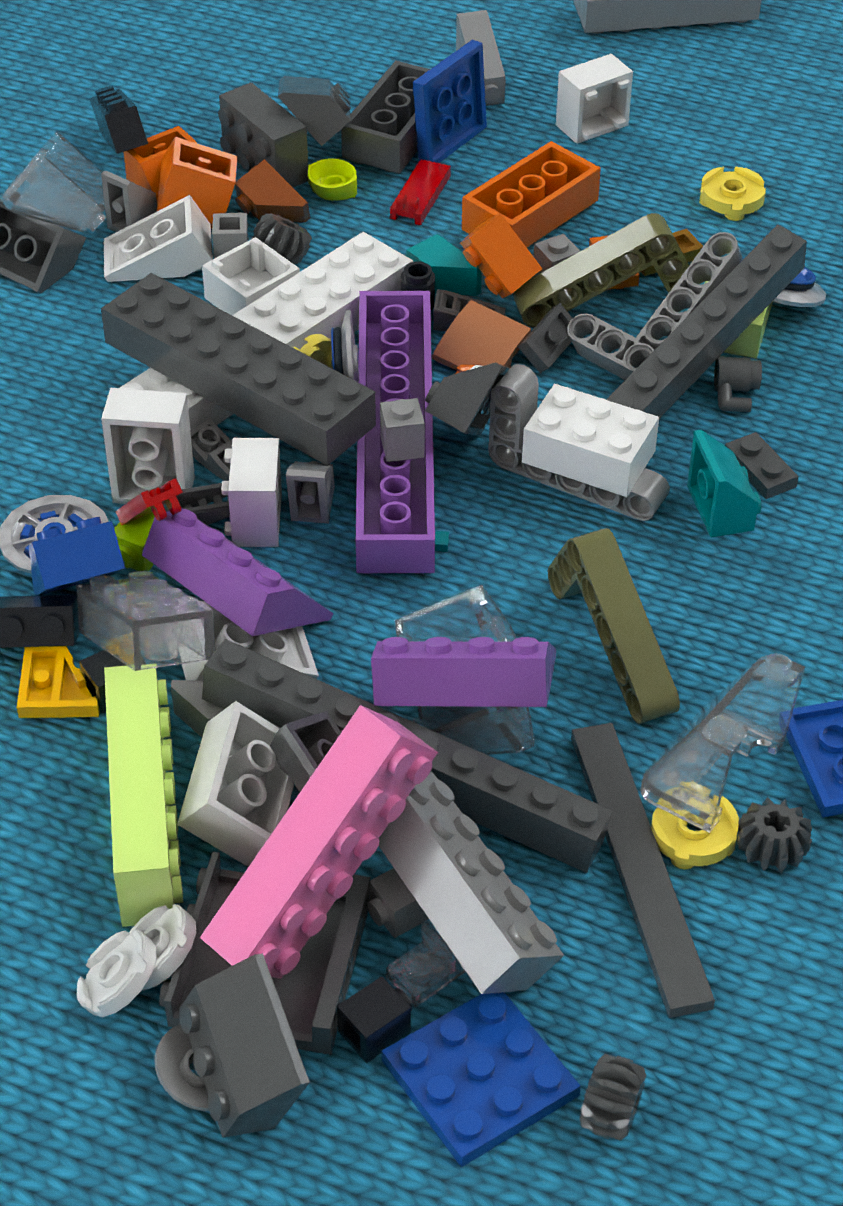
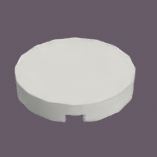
M173 904L171 909L166 905L153 909L143 916L129 932L132 934L133 929L140 930L156 946L157 959L152 974L142 990L156 987L169 978L183 963L192 948L196 936V921L180 905Z
M133 929L132 934L125 930L115 933L105 940L89 957L85 965L90 969L86 978L84 979L80 976L78 979L77 999L81 1006L92 1015L100 1017L115 1014L127 1006L141 992L152 974L157 957L156 946L151 939L140 930Z

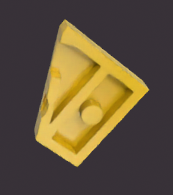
M67 646L24 648L17 700L19 718L99 717L98 701L95 696L92 697L85 678L80 669L75 667L73 657Z

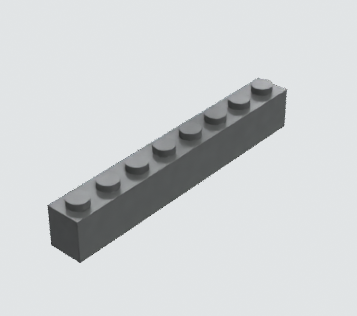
M777 224L606 400L658 416L660 419L804 269L807 241Z

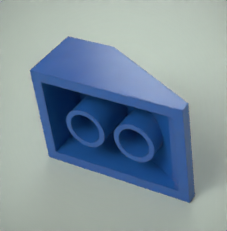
M95 517L77 522L78 530L62 534L60 527L36 533L38 540L29 544L35 596L110 577L125 569L113 522L101 523L100 517Z

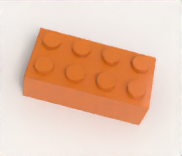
M550 141L462 197V230L470 234L482 222L501 213L524 245L528 247L598 201L601 168Z

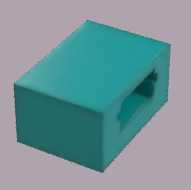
M436 531L435 551L448 552L449 532Z

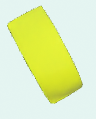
M328 158L308 165V181L317 196L331 201L356 197L357 174L355 167L349 162Z

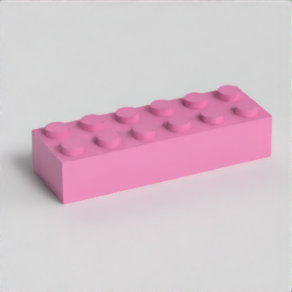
M360 705L200 938L232 966L255 954H263L271 977L282 979L284 975L291 972L298 964L301 956L300 951L309 938L316 935L323 928L327 920L326 914L336 899L341 898L350 889L353 883L352 876L363 861L369 859L377 850L380 842L379 837L389 823L395 821L404 811L406 806L405 800L415 785L424 781L432 769V761L438 752L400 723Z

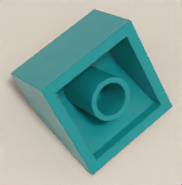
M703 430L694 431L687 488L710 537L754 531L756 516L761 513V500L758 492H753L749 484L746 468L740 466L734 452Z

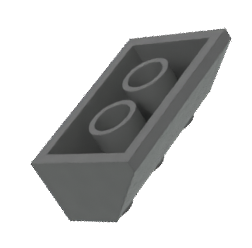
M283 76L279 80L278 97L294 116L307 126L308 132L321 146L351 121L350 95L340 83L333 85L329 79Z
M0 198V274L37 292L43 293L74 268L87 237Z
M495 362L444 377L441 383L436 381L425 398V401L429 403L425 411L465 434L481 436L490 419L492 389L509 370V367Z
M327 711L287 723L278 730L270 747L277 756L276 760L280 769L290 776L299 792H301L335 743L341 731Z
M255 954L193 987L180 1007L179 1020L183 1032L189 1036L194 1051V1067L197 1074L203 1078L209 1096V1112L211 1117L217 1121L222 1137L275 1129L310 1081L264 955Z

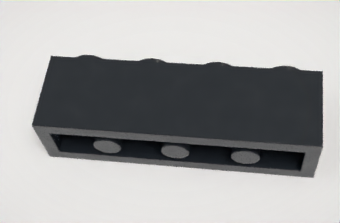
M113 86L95 91L96 96L89 99L101 135L112 149L118 154L148 144L136 105L120 89L114 90Z
M78 595L0 597V648L75 645L80 634Z

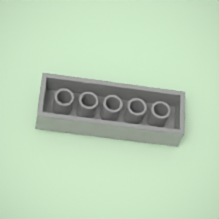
M761 0L573 1L585 33L593 34L618 30L628 32L633 29L644 28L660 29L669 26L688 27L695 24L716 25L720 22L733 21L743 23L748 20H758Z
M430 771L426 779L415 785L406 798V806L402 814L395 821L389 823L379 837V847L481 994L528 990L564 956L556 944V935L547 924L539 921L529 907L531 902L526 893L510 881L503 871L505 869L503 861L496 853L487 849L478 836L480 831L474 821L459 810L453 801L455 796L452 790L445 783L438 780L434 773Z

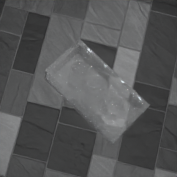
M152 572L129 573L128 579L115 580L111 576H98L91 578L90 584L77 585L79 632L134 671L209 660L215 652L213 609L200 603L197 598L183 593L182 589L174 588L167 584L166 580L155 577Z

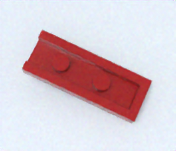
M420 159L391 205L390 219L397 220L399 215L415 219L416 225L421 226L451 177V166Z
M177 478L160 488L157 487L140 493L115 512L121 525L152 512L155 518L161 521L167 518L164 508L165 504L172 515L181 512L177 496L182 494L183 491Z

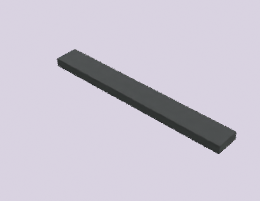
M613 723L572 729L571 740L594 803L612 810L605 837L668 1017L672 1018L713 1010L714 996Z

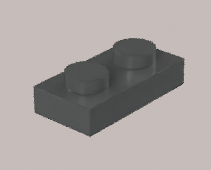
M561 303L551 308L518 346L539 373L549 369L572 342L567 328L570 320L573 318Z
M757 432L725 444L727 448L734 452L740 466L746 468L749 482L765 499L797 487L799 476Z

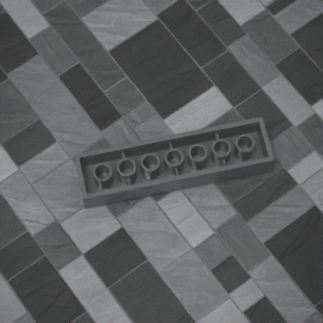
M153 273L147 275L101 308L105 343L327 466L376 426L374 390Z

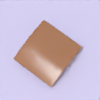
M470 300L443 335L433 352L432 359L454 370L461 364L484 366L495 362L510 368L512 358L520 350L518 346L531 332V328Z

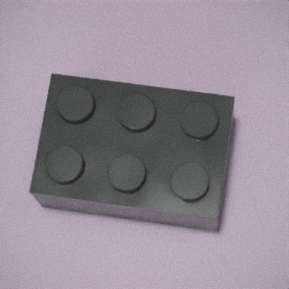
M252 82L219 95L220 109L218 116L222 130L220 144L224 152L236 155L237 162L248 171L265 159L293 188L308 181L307 126Z

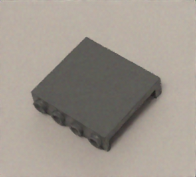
M213 851L208 868L200 869L196 885V893L199 895L196 904H189L187 912L196 921V936L192 948L183 963L173 973L172 978L164 980L161 987L159 1005L160 1007H165L168 1027H175L180 1024V1007L196 984L232 966L200 938L244 874L242 872L221 869L219 852ZM355 874L352 876L353 883L350 889L341 898L336 899L326 914V923L304 945L300 951V960L295 968L284 975L282 979L272 977L296 1046L300 1050L332 1055L338 1032L337 1005L346 1000L369 913L367 902L370 901V877Z

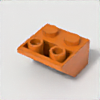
M180 126L148 137V144L123 152L126 180L155 192L157 203L161 159L174 137L197 143Z
M174 137L161 159L157 211L190 195L211 224L212 229L213 213L227 212L236 183L237 156Z

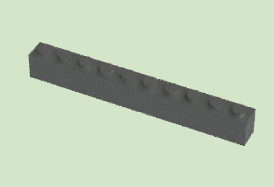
M224 639L204 665L203 700L223 709L237 701L278 728L287 723L327 711L342 732L360 705L400 723L438 752L432 761L431 771L438 780L445 783L452 790L455 796L453 801L462 814L468 816L481 826L587 873L603 844L612 815V810L383 708L374 706V704L230 640Z

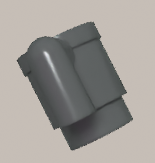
M719 356L715 360L714 389L718 392L719 409L730 412H751V398L732 397V391L748 392L749 389H760L762 380L761 361Z

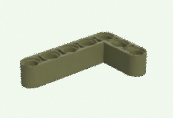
M651 213L531 278L514 292L513 298L523 322L527 326L535 327L551 308L559 303L568 312L652 265L669 294L689 267V264L665 218L660 214Z
M604 528L568 539L548 568V580L553 594L559 600L576 594H583L628 710L636 723L641 724L678 712L680 701L677 689L613 533L610 529Z

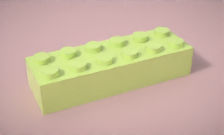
M156 663L104 668L113 874L122 927L135 926L143 916L157 907L166 905L171 909L173 904L183 902L179 840H177L176 805L168 806L175 804L176 797L174 772H166L173 770L172 764H174L172 740L164 739V737H170L169 707L161 708V705H168L166 679H157Z

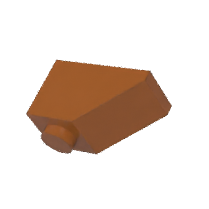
M265 159L235 183L237 194L235 200L238 206L247 214L251 212L259 221L262 215L269 213L280 215L292 222H306L310 219L308 202Z

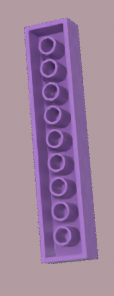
M360 291V380L358 383L375 391L376 426L357 441L356 573H435L433 415L425 411L429 405L425 398L432 387L430 291ZM418 398L425 423L424 458L387 462L380 437V402Z

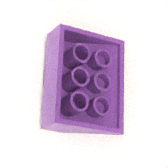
M181 508V512L172 515L170 511L166 512L167 518L161 521L154 517L142 556L251 636L331 620L333 615L331 611L281 577L278 572L254 558L250 552L230 541L223 533L197 519L196 514Z
M390 637L383 641H377L371 657L374 706L547 707L556 659V648L549 642H538L537 639L531 637L516 638L512 642H494L492 638L488 637L473 638L469 642H451L446 637H433L425 642H408L403 637Z

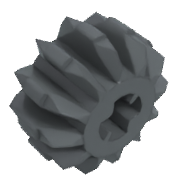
M272 213L262 215L260 221L255 226L252 237L258 238L293 264H298V262L302 261L304 255L306 256L312 239L307 230L300 227L299 224Z
M768 797L762 805L752 802L747 809V813L742 814V818L739 819L737 839L739 850L746 852L747 863L760 861L763 871L769 865L776 866L781 873L787 867V864L798 867L803 856H806L811 848V820L803 818L802 807L790 809L786 798L780 804H774Z
M604 1054L600 1057L597 1065L594 1066L584 1095L580 1115L581 1126L592 1131L594 1135L606 1139H624L632 1127L645 1086L646 1073L644 1067L633 1063L631 1059L619 1055L616 1057Z

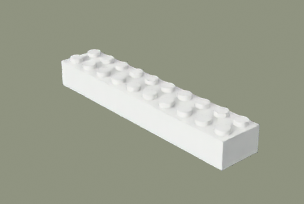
M362 232L232 316L292 348L295 346L298 349H301L308 343L304 338L313 334H322L331 339V328H342L346 310H351L353 329L356 332L359 330L360 291H401V274L405 266L412 263L413 260L367 233ZM149 368L120 387L124 389L187 393L190 430L210 418L217 425L233 414L152 368Z

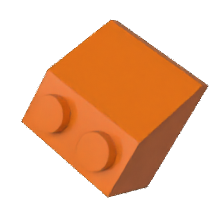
M501 213L482 222L460 242L465 249L463 250V255L473 267L478 266L486 277L484 278L486 286L493 294H499L501 298L513 294L543 269Z

